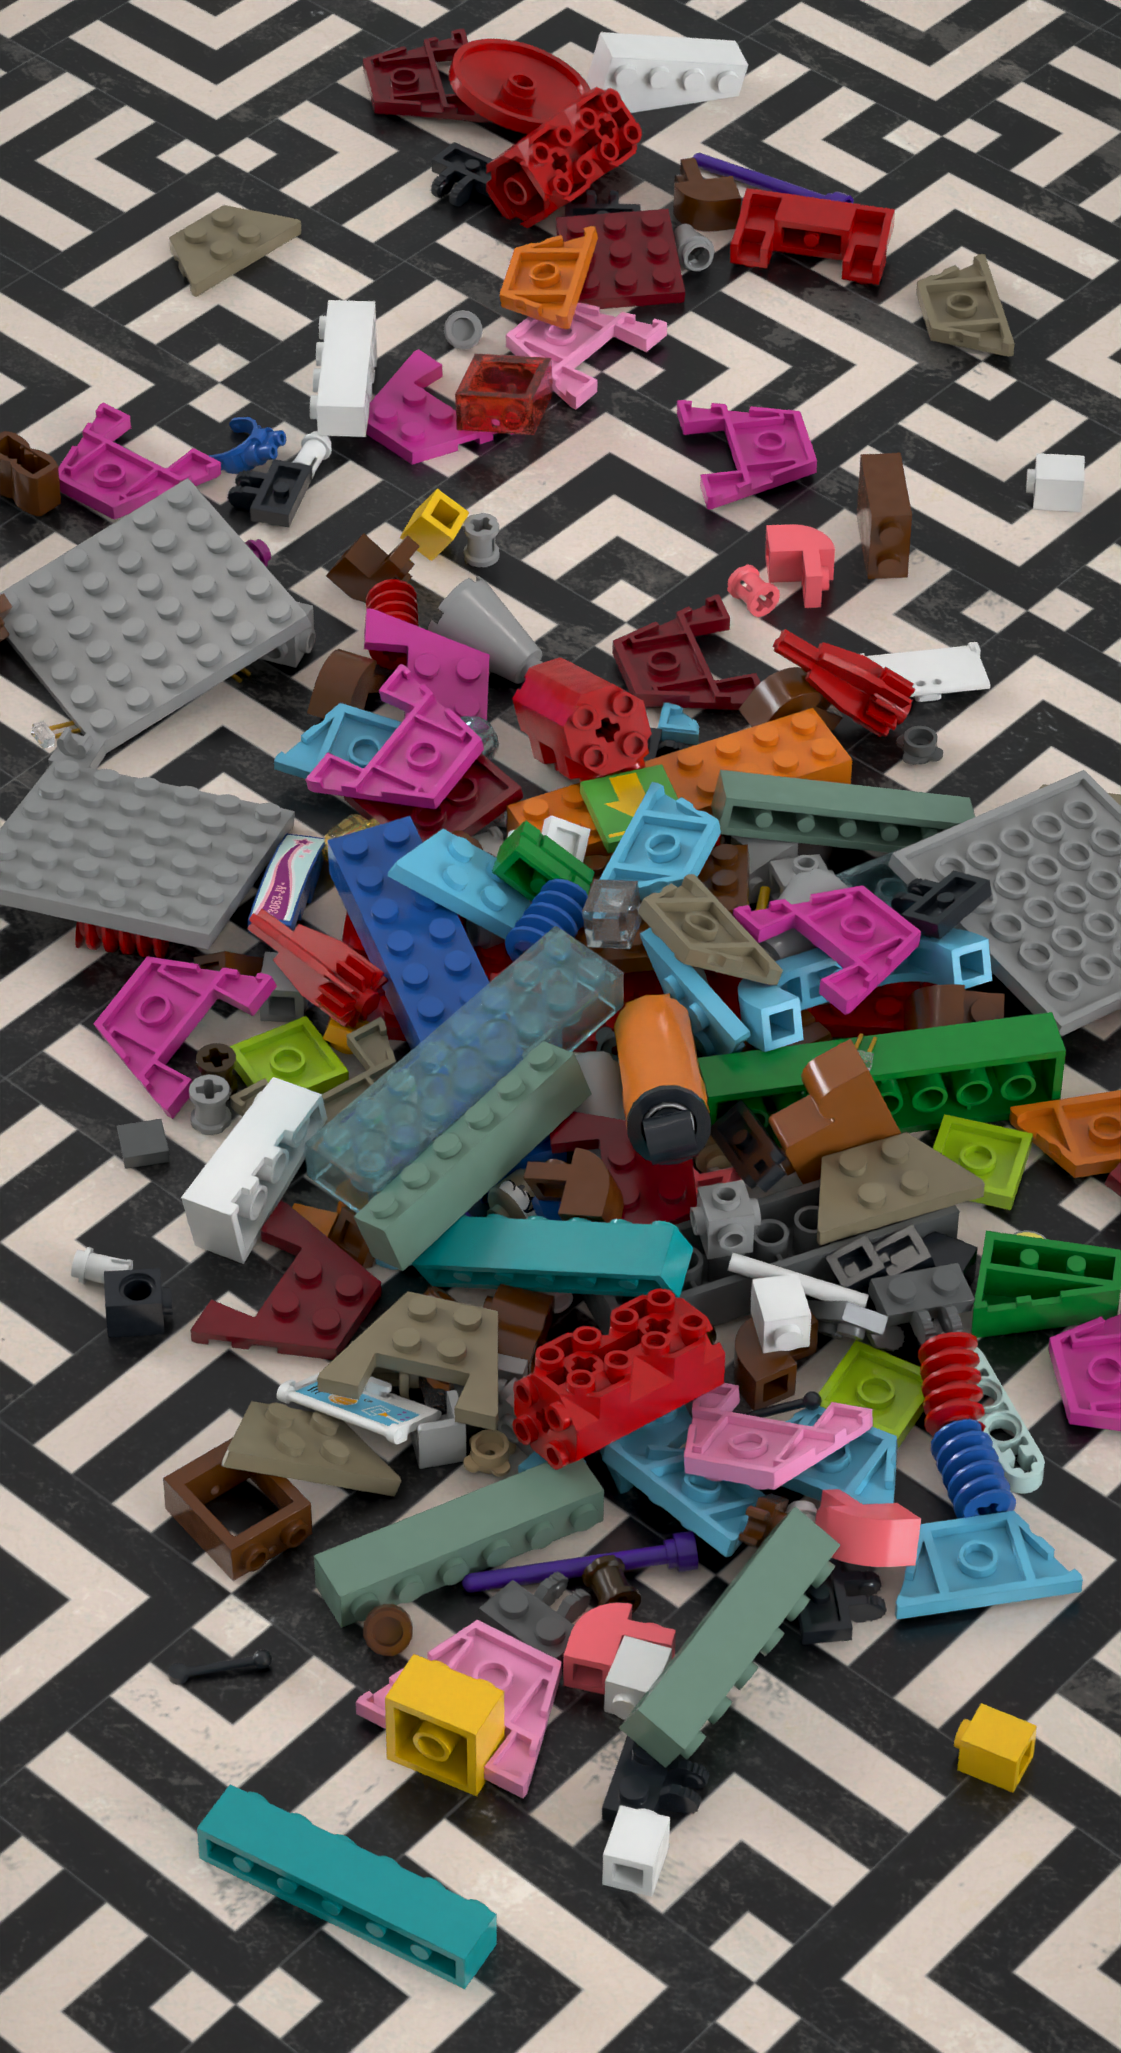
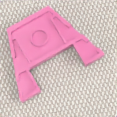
M578 302L570 329H562L527 317L506 334V347L570 407L577 409L597 393V379L576 370L575 368L613 337L647 352L667 336V322L654 319L652 324L636 321V315L621 312L617 317L601 314L600 307Z
M724 1383L693 1400L692 1423L689 1424L684 1452V1469L687 1474L703 1476L710 1481L724 1480L746 1484L754 1489L775 1490L870 1430L873 1426L872 1409L831 1402L813 1426L795 1424L732 1412L740 1402L739 1385Z
M476 1620L430 1650L427 1659L443 1662L455 1671L475 1679L487 1680L497 1688L504 1690L505 1740L484 1766V1779L524 1798L529 1789L561 1679L562 1661ZM403 1669L389 1677V1684L376 1693L372 1694L368 1691L360 1696L356 1701V1714L386 1729L385 1696Z

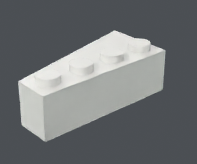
M600 32L586 82L591 90L595 87L602 90L607 88L616 90L630 113L739 96L748 64L736 41Z
M328 300L327 316H320L319 339L324 340V342H317L316 366H321V369L314 368L313 392H318V395H311L310 419H317L318 435L366 437L369 402H371L372 383H374L375 379L374 367L377 366L375 301Z
M273 1077L263 1091L256 1095L253 1104L181 1197L195 1246L242 1264L245 1263L260 1237V1229L282 1199L327 1121L322 1094Z

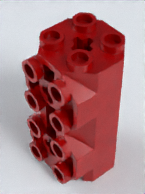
M595 87L578 97L486 165V174L491 171V179L486 182V191L503 217L510 220L517 217L524 220L520 225L529 228L574 200L605 173L618 167L633 156L637 150V143L641 140L642 129L616 90L612 88L602 90Z
M561 657L529 667L524 676L526 680L522 688L517 689L512 699L520 730L528 734L534 759L543 764L553 763L555 770L559 771L560 774L569 779H580V782L605 777V775L619 770L621 773L642 769L646 766L644 757L649 754L647 741L652 733L643 700Z
M653 1289L647 1295H640L611 1311L609 1334L602 1335L600 1330L595 1327L581 1326L575 1329L573 1333L567 1332L538 1347L535 1355L534 1372L515 1381L513 1384L514 1413L517 1418L513 1420L512 1426L517 1439L524 1445L530 1444L532 1450L544 1458L553 1469L558 1470L723 1385L725 1352L720 1342L712 1345L706 1334L713 1330L708 1317L683 1298L675 1297L672 1291L668 1289Z

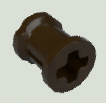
M212 1043L202 1047L196 1054V1066L201 1072V1076L217 1075L228 1082L230 1095L227 1101H229L230 1096L238 1091L237 1079L232 1074V1070L236 1066V1053L231 1047L221 1043Z
M604 1555L595 1559L584 1569L582 1580L586 1587L594 1591L599 1600L598 1606L609 1603L632 1604L633 1614L641 1604V1595L635 1587L629 1585L624 1575L625 1565L622 1559L617 1558L615 1555Z

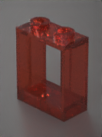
M475 353L455 393L457 430L534 435L553 394L552 358ZM497 419L500 424L494 425L491 420Z

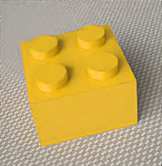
M413 1654L385 1696L387 1759L477 1796L487 1781L484 1779V1766L504 1742V1690L497 1688L487 1680L475 1679L455 1671L443 1662L431 1661Z

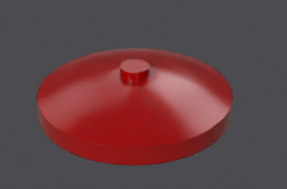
M480 39L464 44L455 52L449 68L450 84L456 95L469 108L493 123L525 134L531 133L578 97L591 90L585 79L560 58L537 47L506 39Z

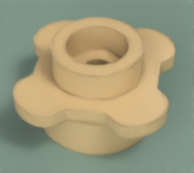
M487 1429L476 1433L469 1439L471 1451L470 1455L464 1458L466 1470L472 1473L481 1471L497 1477L505 1476L510 1472L509 1458L516 1451V1443L509 1442L505 1434L497 1430Z

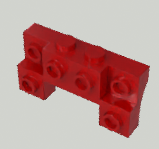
M747 188L743 197L737 227L731 241L730 263L741 264L747 267L767 268L773 251L843 261L842 280L855 281L860 284L879 285L886 264L887 248L894 229L895 209Z

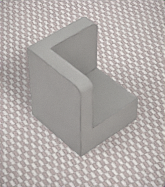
M457 1390L447 1391V1414L441 1415L437 1421L419 1424L417 1430L410 1433L419 1469L463 1462L466 1457V1424L455 1422L454 1408L459 1399Z

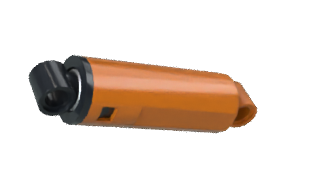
M670 993L645 995L633 1001L625 1002L626 1007L620 1011L614 1025L623 1086V1107L626 1117L627 1136L633 1149L644 1159L651 1161L652 1165L680 1164L695 1156H699V1152L705 1147L711 1134V1117L707 1104L705 1084L700 1075L688 1010L676 999L671 998Z

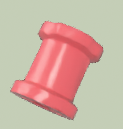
M748 564L737 568L728 579L727 591L734 598H741L747 604V610L753 616L762 617L776 607L779 602L780 591L774 584L765 583L759 577V571L753 565ZM741 581H744L747 584V586L744 587L743 585H741ZM759 596H765L766 600L763 601Z

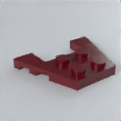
M465 29L451 31L452 37L438 41L436 36L425 39L424 46L407 51L403 46L364 58L363 73L374 113L489 122L488 119L469 108L456 93H444L436 62L452 61L455 52L461 46L468 43Z
M719 594L706 598L705 605L692 611L690 607H686L676 612V619L659 626L655 621L612 641V654L630 694L644 701L645 707H663V702L678 705L681 708L739 710L752 691L761 683L757 673L714 680L695 636L730 630V616Z
M573 1111L550 1133L552 1154L573 1152L575 1148L585 1150L600 1149L601 1160L616 1181L623 1195L622 1220L633 1224H652L654 1221H665L673 1225L691 1220L690 1208L697 1207L693 1159L680 1164L652 1165L651 1161L644 1159L633 1149L627 1136L626 1120Z
M280 1201L260 1229L261 1241L296 1255V1258L256 1316L252 1317L211 1299L190 1329L191 1341L209 1345V1340L231 1342L232 1348L249 1350L252 1345L275 1347L279 1354L334 1360L346 1348L382 1294L381 1281L290 1205Z

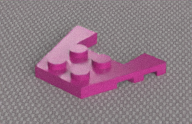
M418 349L413 352L369 403L366 434L413 465L458 451V445L474 440L479 444L493 441V434L509 430L511 435L524 430V417L501 402H497L473 418H466L452 409L451 406L446 405L423 389L443 377L442 364Z
M677 401V415L683 434L724 431L737 471L700 475V488L707 510L715 509L816 473L817 459L800 411L750 406L749 412L728 411L726 404L711 403V409L692 407V401Z
M104 402L96 409L94 421L92 423L88 422L83 429V438L79 444L72 446L58 468L60 492L114 520L130 514L187 478L195 486H198L221 475V462L194 448L168 468H163L116 444L113 441L131 428L130 416Z
M367 608L365 614L364 649L406 653V667L412 672L413 678L421 685L425 684L434 693L435 699L446 709L450 708L479 737H485L487 730L490 655L375 609ZM404 711V719H405V718L408 716V714H409V713H407V712H405V711Z
M400 664L379 689L381 701L409 713L408 716L365 768L356 766L327 752L305 779L308 790L317 793L437 809L484 750L482 738L450 708L446 709L435 699L434 693L425 684L421 685L413 678L412 672L406 666Z
M863 885L810 894L809 902L791 904L786 899L770 901L768 909L751 911L750 906L745 905L737 907L733 911V917L758 944L794 928L810 940L814 946L820 948L836 961L843 969L820 980L819 994L845 1015L851 1013L920 944L921 931Z
M146 957L94 1022V1025L100 1035L164 1113L173 1119L190 1098L189 1087L193 1081L189 1077L166 1066L167 1062L217 999H221L254 1016L277 985L272 976L268 974L257 973L256 977L241 975L236 969L222 968L220 971L201 969L195 963Z
M1121 1314L1104 1320L1101 1316L1050 1337L1048 1351L1069 1424L1121 1431Z

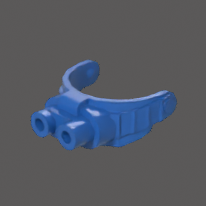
M250 417L233 418L229 423L230 428L236 433L246 432L250 436L236 448L221 454L210 455V457L220 461L221 470H225L227 473L239 474L243 470L251 471L256 466L264 465L267 460L277 458V449L279 446L286 444V434L283 430L273 431L270 427L261 428L256 420Z

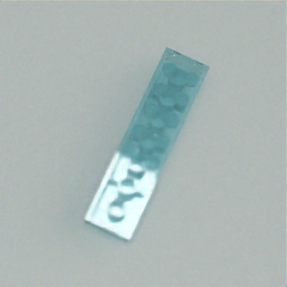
M554 926L305 1142L307 1176L358 1213L375 1195L393 1181L406 1166L410 1165L436 1138L448 1130L470 1107L475 1105L501 1078L505 1077L540 1043L545 1041L572 1052L623 1007V972L558 926Z

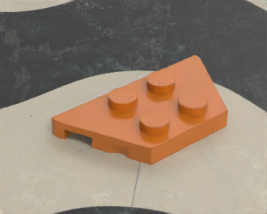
M596 226L583 228L585 236L563 242L562 236L558 235L540 243H530L516 247L499 294L501 306L562 329H570L598 240Z
M1121 1090L1010 1107L1009 1120L1011 1125L1019 1131L1033 1133L1032 1142L1074 1178L1110 1173L1121 1163Z

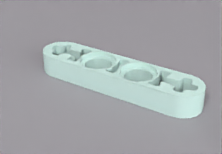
M977 1347L973 1350L978 1353L980 1363L975 1367L981 1373V1381L977 1386L982 1388L984 1395L992 1397L995 1401L992 1405L984 1407L985 1414L977 1421L982 1422L986 1426L983 1431L989 1434L995 1429L1003 1428L1015 1435L1014 1438L1008 1441H1000L989 1434L993 1441L992 1448L995 1449L999 1456L998 1462L1005 1471L1004 1477H1006L1010 1484V1491L1020 1494L1031 1493L1042 1484L1045 1465L1043 1455L983 1352ZM1017 1454V1461L1021 1468H1014L1015 1455Z

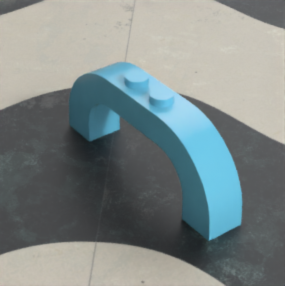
M952 928L941 939L929 938L921 934L919 946L878 986L897 982L919 981L937 985H965V989L992 981L989 939L979 934ZM820 948L776 960L775 962L783 969L777 985H768L744 978L741 980L738 986L741 1022L750 1031L751 1036L746 1040L749 1044L767 1052L804 1040L801 1010L829 1002L819 994L820 980L843 969Z

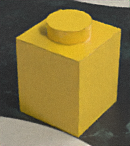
M436 489L415 510L399 538L403 540L408 535L420 546L417 551L430 561H433L454 540L470 512L442 491Z
M981 1703L972 1720L964 1719L956 1733L954 1747L959 1749L957 1770L1013 1793L1034 1756L1037 1725Z

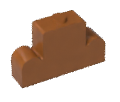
M851 1039L811 1060L805 1066L801 1075L802 1082L809 1095L773 1114L768 1119L782 1146L780 1149L786 1156V1159L781 1163L787 1176L796 1172L802 1184L821 1179L823 1156L901 1134L868 1068Z

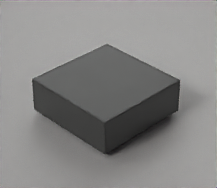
M162 1119L117 1125V1137L125 1169L170 1162L169 1148Z

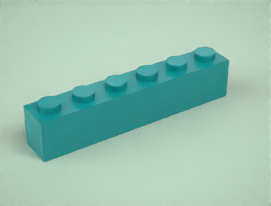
M464 1214L414 1260L412 1265L431 1286L497 1289L501 1283L536 1292L634 1297L647 1295L653 1289H668L675 1294V1297L680 1298L693 1247L681 1234L678 1227L665 1221H654L652 1224H633L622 1219H613L610 1223L591 1222L580 1217H572L568 1221L549 1220L536 1215L529 1216L527 1219H513L500 1214H489L487 1217H469Z
M230 1784L197 1827L199 1859L463 1989H466L497 1944V1914L492 1912L482 1902L475 1899L468 1900L447 1890L440 1882L433 1878H422L402 1868L390 1857L377 1856L357 1846L350 1838L344 1835H334L315 1826L309 1819L299 1813H289L278 1808L256 1792H246Z

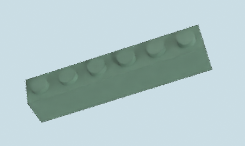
M727 770L719 771L711 804L713 817L719 820L722 835L894 853L975 817L970 797Z
M545 1041L540 1043L354 1216L372 1257L404 1271L592 1094L574 1053Z
M583 1458L558 1470L553 1469L548 1462H545L314 1555L315 1586L341 1628L357 1621H365L368 1613L382 1604L399 1605L412 1602L430 1591L462 1581L469 1573L500 1566L511 1558L533 1549H542L555 1540L592 1528L595 1524L604 1521V1489Z
M794 1507L772 1529L619 1729L665 1768L679 1755L687 1760L706 1738L700 1731L708 1720L714 1725L732 1704L733 1701L726 1696L731 1688L735 1686L740 1690L759 1668L752 1662L757 1654L761 1652L766 1656L782 1638L784 1632L778 1628L782 1621L786 1618L792 1622L808 1604L810 1599L804 1595L808 1587L812 1585L817 1589L833 1571L835 1565L829 1560L840 1547V1544L797 1507Z

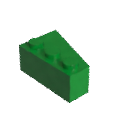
M986 1230L973 1307L971 1334L981 1338L1081 1325L1101 1316L1104 1320L1117 1316L1121 1294V1250Z

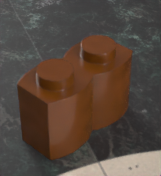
M8 431L1 432L0 495L14 499V502L20 509L31 515H44L61 504L57 462L49 454L32 449L29 443L21 436Z
M500 1283L494 1297L487 1296L484 1301L483 1308L498 1311V1354L528 1360V1375L534 1372L537 1348L547 1342L554 1320L555 1296Z

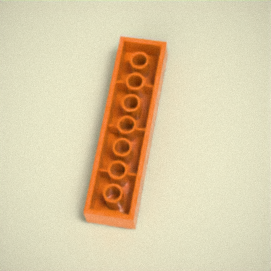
M810 708L645 761L646 766L644 767L662 764L678 799L682 797L692 803L695 809L705 811L713 816L711 804L720 770L851 784L852 758L814 708ZM619 770V771H616V772L607 774V775H605V776H610V775H614V774H619V773H621V772H620V770ZM580 782L507 805V838L510 830H516L526 820L542 833L544 820L550 816H555L590 829L584 857L590 855L609 856L614 853H607L580 794Z

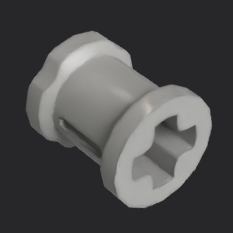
M486 513L470 515L463 523V530L467 536V545L463 550L464 559L468 564L475 567L491 566L500 557L499 547L495 544V536L499 533L497 518Z
M203 1075L194 1079L190 1084L189 1096L195 1104V1109L191 1113V1124L194 1129L204 1135L220 1134L231 1124V1112L226 1107V1101L230 1095V1087L224 1078L217 1075Z

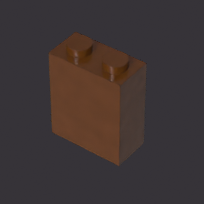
M901 453L860 454L857 522L867 579L908 578L912 511Z

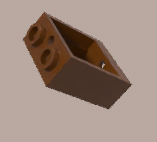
M232 1437L163 1478L165 1509L230 1579L235 1581L248 1572L260 1569L268 1560L288 1548H294L303 1543L308 1536L312 1535L311 1503L287 1478L223 1467L222 1460L233 1439ZM250 1478L280 1510L234 1537L204 1504Z

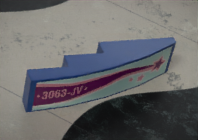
M287 833L278 845L266 869L249 918L253 913L257 915L261 909H265L294 931L297 920H302L306 903H311L328 849L327 840L329 838Z

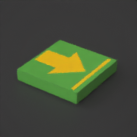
M662 764L580 782V794L607 853H612L617 848L652 782L664 786L665 794L674 800H678Z

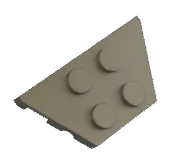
M223 205L170 236L169 247L174 259L179 262V269L183 277H187L190 283L191 294L197 297L302 234L301 221L294 218Z
M985 254L974 256L973 265L959 270V267L954 265L944 269L938 275H931L917 281L916 295L931 341L1003 356H1014L1015 343Z
M694 874L686 875L682 885L679 887L671 883L662 888L660 893H652L643 898L638 914L651 927L652 932L660 937L670 948L676 959L683 964L768 985L778 984L783 969Z
M907 1132L823 1156L817 1242L819 1245H823L984 1197L985 1184L981 1178Z
M251 1401L222 1460V1466L226 1468L395 1496L401 1483L400 1477L343 1420L319 1411L310 1412L293 1409L281 1403L265 1404Z

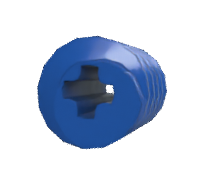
M564 879L549 880L542 886L540 893L534 897L532 904L526 908L523 916L517 920L514 928L507 934L505 939V947L509 957L521 970L528 974H535V977H545L551 972L552 965L557 963L561 953L567 950L569 941L573 940L577 936L578 929L585 925L586 916L591 915L593 912L592 900L586 891L578 884Z
M972 1419L958 1420L945 1425L935 1433L931 1441V1453L936 1460L937 1469L942 1476V1482L948 1491L947 1495L953 1504V1510L958 1519L1013 1511L1016 1506V1499L1012 1492H1010V1484L1006 1477H1004L1005 1471L998 1462L999 1456L995 1449L992 1448L993 1441L988 1433L981 1431V1424L977 1420Z

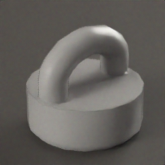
M460 310L454 312L447 318L444 324V334L447 341L457 349L466 350L473 348L482 337L483 328L481 321L470 311Z

